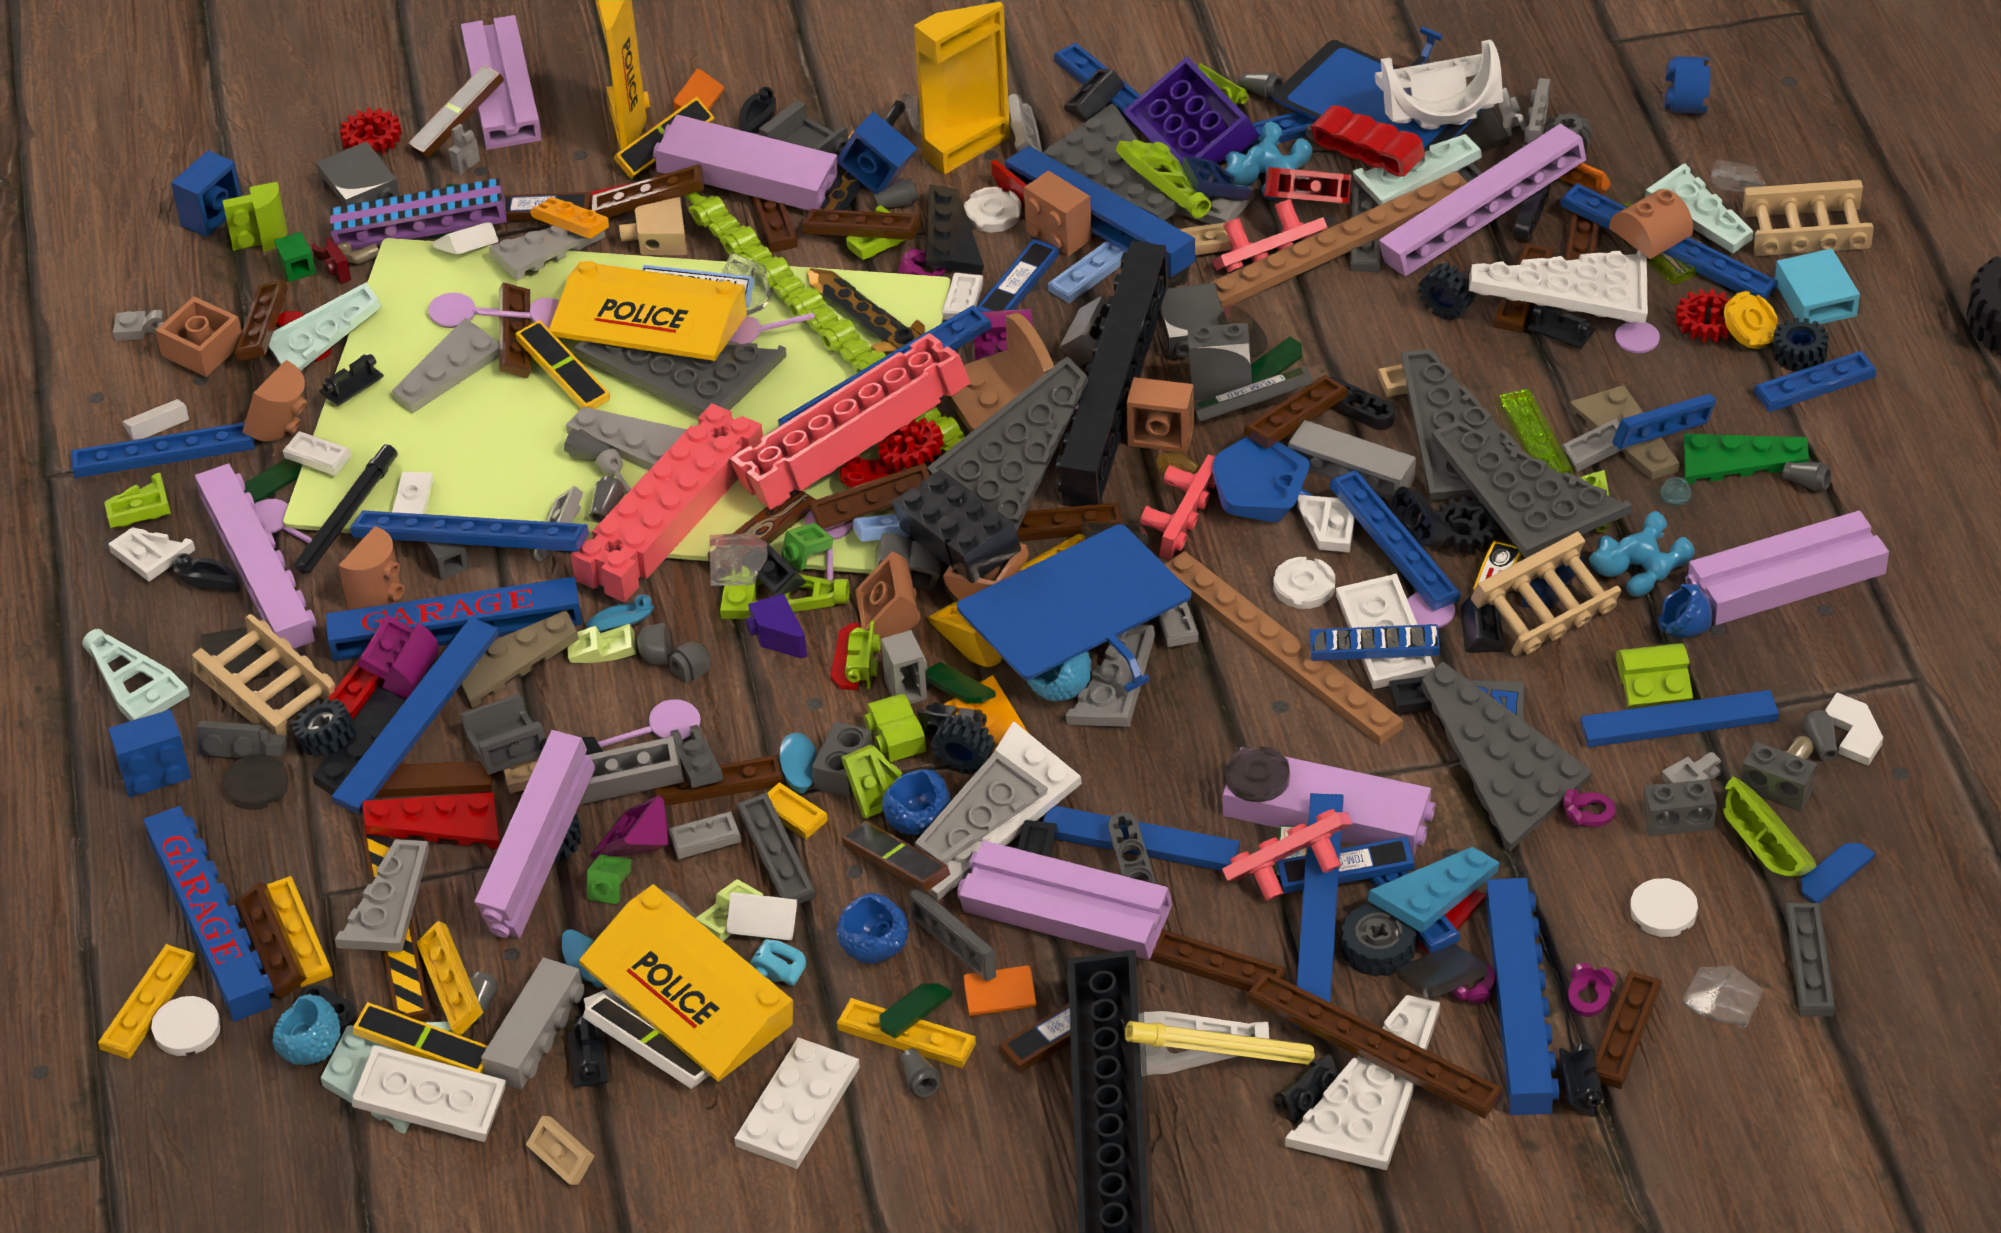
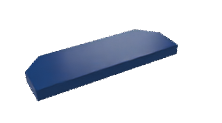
M1844 843L1801 879L1802 896L1811 903H1821L1873 860L1876 853L1862 843Z

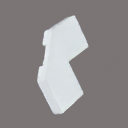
M1836 693L1825 711L1829 716L1833 717L1834 726L1849 731L1839 746V754L1869 766L1882 746L1883 736L1867 704Z

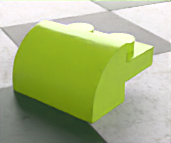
M278 181L249 187L251 195L222 200L233 251L262 245L263 252H267L275 248V239L287 236L288 229Z
M1683 643L1617 650L1615 655L1620 683L1624 685L1628 709L1693 700L1688 672L1689 658Z

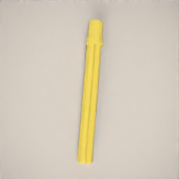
M1129 1021L1125 1029L1127 1042L1149 1044L1151 1047L1161 1048L1164 1046L1309 1065L1315 1057L1313 1046L1304 1043L1165 1026L1163 1023L1156 1022L1150 1024Z

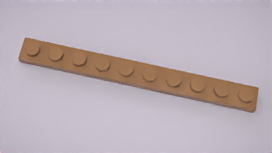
M1454 171L1210 282L1215 283L1221 308H1227L1343 255L1355 247L1358 248L1365 243L1389 234L1468 182L1457 171Z
M1182 552L1164 564L1190 589L1193 600L1377 744L1381 745L1403 729V720L1326 660L1311 661V649L1187 552Z

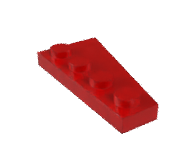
M493 792L363 801L365 834L405 839L410 835H417L425 838V841L438 842L439 838L458 840V845L472 846V842L486 843L488 848L491 849L499 848Z

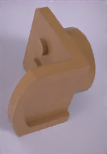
M1017 312L1005 316L1007 350L965 364L964 367L971 384L961 389L956 395L946 396L970 433L1054 367L1052 359L1034 327L1023 315Z

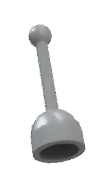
M607 449L600 453L596 459L599 469L608 476L614 474L616 479L623 483V490L627 494L631 489L620 473L623 467L621 456L615 449Z

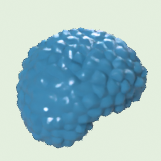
M1086 651L1032 679H1026L1027 685L1039 697L1049 701H1065L1076 697L1077 694L1086 688L1087 683L1090 681V665L1092 661L1089 657V652Z
M311 994L300 996L292 1004L291 1008L281 1014V1018L276 1023L272 1040L274 1050L294 1065H309L325 1060L327 1056L332 1054V1049H334L341 1035L340 1021L335 1009L321 996H312Z

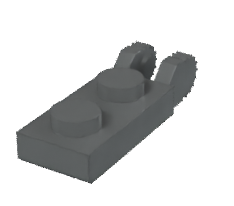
M697 725L690 726L689 734L691 740L684 744L678 729L670 731V736H673L679 752L682 770L691 789L723 781L722 770L706 739L702 738L701 731Z

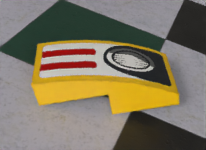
M1493 541L1481 566L1473 591L1479 582L1520 562L1523 554L1519 549L1512 545Z

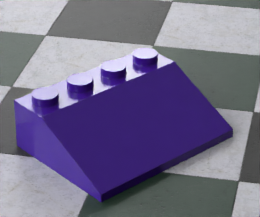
M1188 56L1123 110V113L1152 143L1161 142L1167 145L1170 149L1169 151L1179 161L1181 166L1185 156L1210 159L1218 163L1225 160L1226 155L1231 151L1242 152L1260 136L1249 118Z

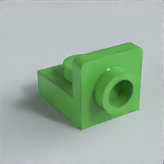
M815 522L786 530L781 557L796 570H805L808 555L832 549L834 538Z
M600 854L587 869V899L617 904L620 901L621 883L631 872V859Z

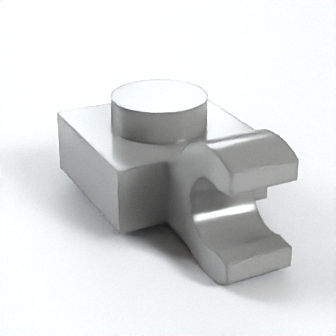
M1507 88L1502 89L1503 102L1498 104L1503 115V127L1507 135L1511 136L1512 128L1520 125L1524 131L1527 124L1523 116L1519 114L1522 111L1516 96L1511 98Z
M458 124L451 130L455 145L449 148L452 171L461 175L478 163L480 157L477 139L474 137L473 131L469 130L464 133L463 126Z
M153 310L148 316L146 311L117 313L113 329L115 341L144 339L145 333L156 334L155 330L164 323L161 322L164 314L163 311Z
M1714 752L1706 754L1695 763L1688 756L1663 770L1662 780L1668 784L1713 779L1720 774V770L1716 765L1720 764L1721 760Z

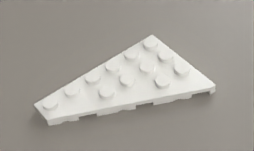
M1612 251L1610 253L1580 254L1577 260H1565L1562 256L1550 259L1522 260L1521 265L1507 266L1504 262L1472 264L1469 274V291L1480 295L1505 297L1511 301L1521 300L1535 303L1539 306H1553L1570 312L1579 311L1590 313L1597 317H1611L1622 319L1629 323L1638 322L1645 324L1648 315L1647 257L1640 251L1637 254L1623 255L1620 251Z

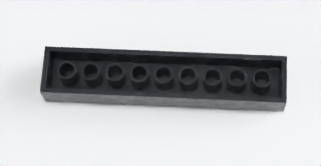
M1131 241L1128 252H1123L1122 271L1121 274H1116L1114 279L1115 293L1114 296H1109L1107 301L1108 315L1107 318H1102L1099 333L1101 337L1100 340H1095L1093 345V363H1088L1085 374L1087 375L1088 383L1078 402V409L1075 408L1072 414L1071 432L1066 431L1063 442L1064 454H1059L1056 462V473H1060L1058 492L1062 493L1063 506L1096 505L1102 502L1127 421V399L1134 377L1140 378L1168 288L1166 245Z
M1128 950L1068 958L1078 1233H1155L1146 1044L1127 1042L1125 1038V1029L1129 1021L1144 1023L1142 972L1136 951Z

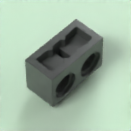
M837 721L834 722L811 767L814 789L851 797L853 790L841 757L867 745H872L876 748V745L872 744L870 729Z
M1755 741L1743 762L1741 781L1762 798L1802 811L1814 790L1817 763Z
M1710 779L1644 786L1642 815L1648 837L1714 830L1717 803Z

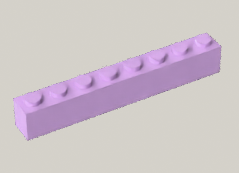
M1562 124L1552 128L1379 239L1384 263L1405 277L1587 160L1582 137Z
M228 463L195 475L199 496L262 620L270 626L272 632L279 638H285L293 649L314 642L313 628L317 627L315 617L311 610H305L306 602L301 590L295 591L296 583L292 572L284 570L286 564L281 551L273 549L276 548L273 536L270 531H264L266 527L260 511L254 512L256 508L251 493H244L246 488L241 474H235Z

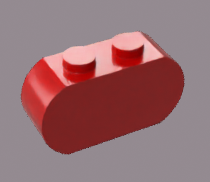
M1267 167L1264 196L1349 204L1351 175Z

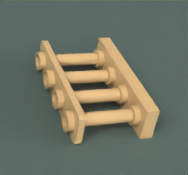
M1861 180L1745 188L1742 209L1744 217H1757L1760 230L1755 232V256L1809 253L1831 248L1833 251L1871 248L1873 224L1860 223L1856 211L1860 210L1863 191ZM1844 211L1848 224L1831 225L1827 212ZM1815 213L1818 226L1801 227L1798 214ZM1786 215L1789 228L1772 229L1769 216Z
M1579 532L1558 541L1477 584L1471 600L1477 608L1488 603L1495 605L1518 636L1511 651L1515 657L1524 652L1530 654L1536 651L1548 639L1555 641L1567 632V629L1575 625L1577 628L1582 627L1592 619V616L1600 612L1604 615L1616 607V601L1622 590L1617 585L1604 591L1580 560V551L1585 543V539ZM1563 564L1570 566L1593 598L1579 604L1556 574L1555 569ZM1538 577L1545 579L1568 611L1554 618L1530 586V582ZM1513 590L1520 592L1543 624L1529 631L1504 596Z
M249 614L245 617L248 634L219 655L210 656L202 648L192 654L194 673L253 725H262L263 729L268 730V734L286 735L287 737V719L317 697H321L323 700L328 699L335 692V683L328 674H322L314 668L308 657L305 655L300 656L294 651L291 644L285 638H279L274 634L264 620L259 621L252 614ZM255 643L267 651V653L238 674H231L224 668L226 664ZM276 661L288 669L258 692H252L245 686L248 681ZM296 679H300L309 687L280 710H273L266 704V701Z

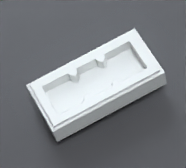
M954 273L942 311L943 320L952 318L972 305L977 306L983 286V276Z
M300 431L283 450L284 458L334 476L352 457L349 448Z
M402 472L393 512L426 514L434 481L433 473Z

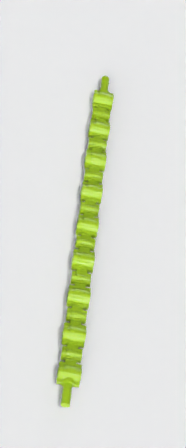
M697 192L684 195L693 204L688 209L695 223L698 226H709V230L714 236L720 238V242L731 257L736 256L738 258L741 256L744 264L752 269V273L756 275L759 284L764 288L768 287L770 289L773 287V291L777 296L785 300V304L794 317L813 313L815 318L806 320L811 329L816 332L818 331V336L821 337L823 344L828 350H834L835 352L840 350V355L846 362L848 361L852 364V368L856 373L886 356L882 351L877 352L875 350L872 352L869 344L862 338L860 339V335L856 332L850 320H838L834 310L827 307L826 302L823 301L821 294L816 288L811 289L807 287L805 289V284L802 283L800 278L794 276L793 271L783 257L778 258L775 256L772 258V253L767 247L761 245V241L757 238L755 231L750 226L745 227L743 225L740 227V223L734 216L729 214L720 197H701ZM936 407L915 418L916 422H919L923 417L927 419V422L934 420L936 425L940 427L945 446L941 447L940 450L943 449L944 454L965 438L955 419L952 417L947 418L946 416L941 417V413Z

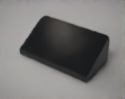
M1098 69L1063 108L1076 117L1087 121L1098 114L1124 87V82L1114 70Z
M765 540L742 561L775 595L785 594L807 583Z
M1472 593L1461 606L1465 652H1502L1504 650L1500 612L1495 605H1490L1489 603L1477 608L1471 600Z

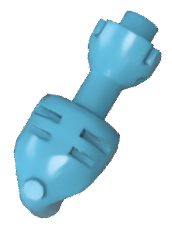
M766 939L757 949L750 964L771 982L783 981L788 986H794L804 971L807 962L800 950L778 940ZM772 953H775L783 958H786L792 961L793 963L788 965L786 961L775 956Z

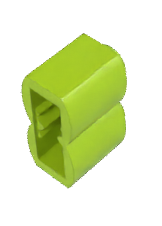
M904 693L867 704L868 714L864 715L866 728L870 729L871 733H875L876 748L882 754H885L889 762L926 752L924 732Z

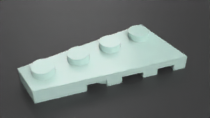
M366 282L275 330L268 348L280 365L285 360H288L301 371L380 309L379 299Z

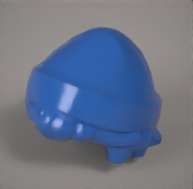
M1682 584L1680 586L1682 589L1666 596L1663 602V613L1657 618L1660 630L1662 632L1666 631L1667 634L1677 639L1698 636L1706 632L1712 623V610L1708 597L1700 590L1699 585Z

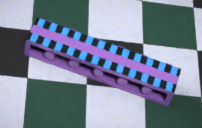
M500 178L330 208V226L334 243L337 245L347 241L351 244V249L363 248L374 243L380 245L386 238L414 239L459 231L486 222L492 224L507 222L505 197Z

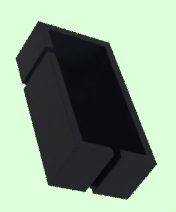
M942 469L920 482L919 489L913 487L892 501L900 529L951 568L955 567L956 572L971 583H974L1022 551L1014 523Z

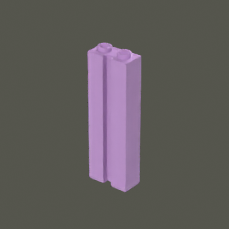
M516 16L493 18L494 24L483 25V20L461 24L471 78L483 65H486L499 72L505 79L478 107L486 150L542 141L539 118Z
M676 115L672 124L666 126L662 141L656 143L653 151L657 172L667 174L700 164L703 170L704 184L809 211L820 208L825 199L826 190H830L837 177L836 154L681 115Z
M1859 510L1689 561L1688 575L1685 577V582L1688 585H1699L1700 590L1708 597L1712 610V622L1714 625H1719L1886 574L1889 551L1878 535H1872L1871 525Z
M551 730L474 901L489 927V931L498 937L508 938L509 935L520 939L593 775L595 765L591 757L585 755L587 748L581 737Z
M1243 747L1240 748L1223 792V816L1280 828V826H1297L1303 823L1308 827L1310 793L1344 794L1343 812H1348L1353 825L1342 830L1341 842L1363 845L1407 837L1413 858L1418 845L1423 846L1427 835V826L1425 824L1426 821H1432L1436 805L1435 802H1431V788Z
M984 840L978 852L975 851L971 856L969 868L972 873H968L966 879L960 881L957 890V897L960 899L965 913L1114 952L1135 950L1137 958L1150 960L1173 905L1168 887Z

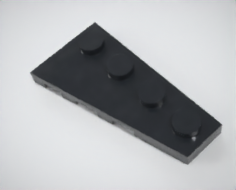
M929 185L927 193L925 265L982 275L984 264L958 189Z
M378 685L353 719L356 727L355 732H352L354 736L352 739H346L348 743L344 747L340 744L338 751L333 752L331 750L329 752V755L326 756L312 775L314 784L333 795L401 708L405 700Z

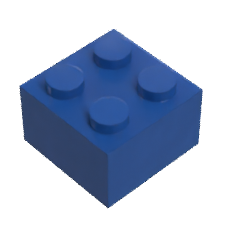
M873 111L854 130L838 156L837 163L871 192L877 194L892 185L899 178L917 147Z
M209 150L171 182L181 226L205 237L212 234L226 221L222 200L242 196L235 162Z
M171 709L108 728L118 767L129 797L191 779L181 736Z

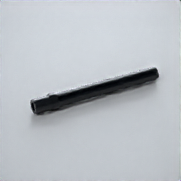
M384 444L374 458L369 460L365 470L295 562V568L299 570V573L304 575L305 573L309 574L312 572L379 480L386 475L388 468L398 456V452L394 447Z

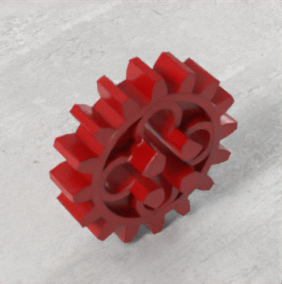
M370 107L367 108L365 113L357 110V116L355 117L348 115V122H342V129L339 130L344 149L367 141L375 152H380L381 154H386V148L394 149V142H400V135H402L398 116H392V111L390 110L383 113L382 108H378L375 112Z
M1699 289L1698 295L1688 292L1687 299L1680 298L1679 305L1676 306V326L1681 327L1682 334L1690 332V339L1692 340L1697 336L1701 337L1703 343L1707 341V338H1712L1715 343L1718 342V337L1720 336L1726 340L1729 339L1730 331L1725 324L1724 309L1725 304L1731 298L1726 299V292H1722L1719 295L1715 294L1714 289H1711L1709 293ZM1707 307H1712L1710 324H1704Z
M923 417L919 422H916L914 419L910 424L899 428L888 435L883 442L879 443L878 448L880 451L878 453L883 464H886L889 470L895 467L896 472H900L903 468L909 469L926 461L934 462L932 456L940 455L942 453L940 448L945 446L944 436L934 420L927 422V419Z

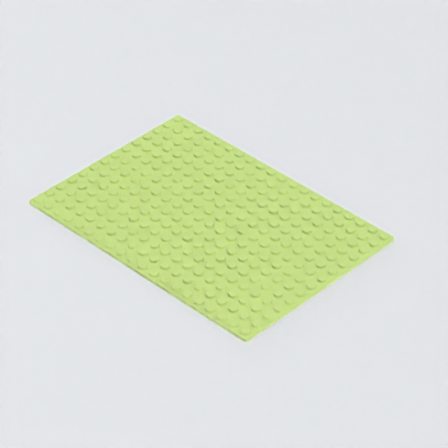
M386 238L381 243L367 283L379 299L381 308L349 333L335 372L336 374L343 368L350 371L349 365L359 359L361 355L372 354L377 362L374 368L384 374V377L338 407L326 398L313 436L349 448L352 457L335 476L302 465L283 519L284 526L286 528L319 531L365 470L369 460L374 458L384 444H388L396 449L398 456L388 468L386 475L379 480L341 532L351 533L350 528L362 510L393 512L402 472L433 473L434 481L426 514L546 522L555 499L571 487L576 486L583 492V496L579 503L581 509L572 520V523L587 524L589 535L586 540L593 539L592 531L599 524L589 516L592 509L595 484L602 477L608 475L599 469L596 461L570 457L569 453L564 452V444L568 436L566 424L581 408L532 356L531 372L528 378L499 371V358H497L413 414L393 399L392 390L455 328L437 325L429 316L428 308L430 303L442 294L461 293L470 297L475 303V307L499 309V288L503 282L530 289V307L535 300L540 298H553L560 301L568 276L580 261H593L596 264L642 270L643 265L752 276L755 282L750 305L746 307L747 316L756 318L761 326L794 318V316L785 304V300L779 298L773 291V287L770 289L762 287L756 275L752 273V269L739 262L566 251V257L558 261L551 258L544 262L543 268L537 271L529 269L524 272L523 278L516 281L490 257L489 246L492 245L461 254H452L434 248L432 245L434 241ZM789 266L794 276L800 278L802 283L805 284V289L807 287L812 289L809 285L808 270L811 267ZM814 268L835 272L866 298L887 311L906 327L911 328L914 321L919 320L925 325L926 333L943 322L942 311L951 285V280L948 277ZM821 295L827 307L834 310L838 320H850L856 332L860 335V339L862 338L870 347L873 344L882 342L862 327L858 321ZM475 313L471 322L499 342V316H482ZM806 321L762 331L752 343H756L758 348L778 349V345L786 348L787 357L730 410L732 411V418L744 416L762 424L764 437L779 427L778 419L855 375L856 372L852 368V364L848 361L846 362L840 355V350L835 352L825 347L821 337L818 336V331L816 332L811 329ZM557 337L575 356L574 347L581 341ZM576 357L610 393V400L595 409L683 429L699 425V416ZM879 443L861 452L858 457H861L863 460L874 461L881 458L878 453L880 451L878 448ZM622 458L623 467L620 473L629 488L632 489L649 470ZM845 463L836 468L831 474L823 476L812 483L809 488L802 491L817 500L849 489L839 478V471ZM738 479L667 558L708 561L709 551L761 512L766 506L758 500L756 494L751 495L745 490ZM892 508L890 510L872 516L890 515L896 513L894 508ZM805 517L788 530L805 525ZM853 528L846 536L833 540V571L871 574L874 571L876 547L879 540L861 542ZM786 532L769 544L780 556ZM827 550L808 555L805 569L827 570Z

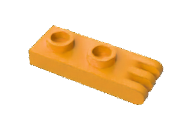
M554 197L548 198L546 202L543 201L530 210L533 218L588 239L609 228L608 217Z

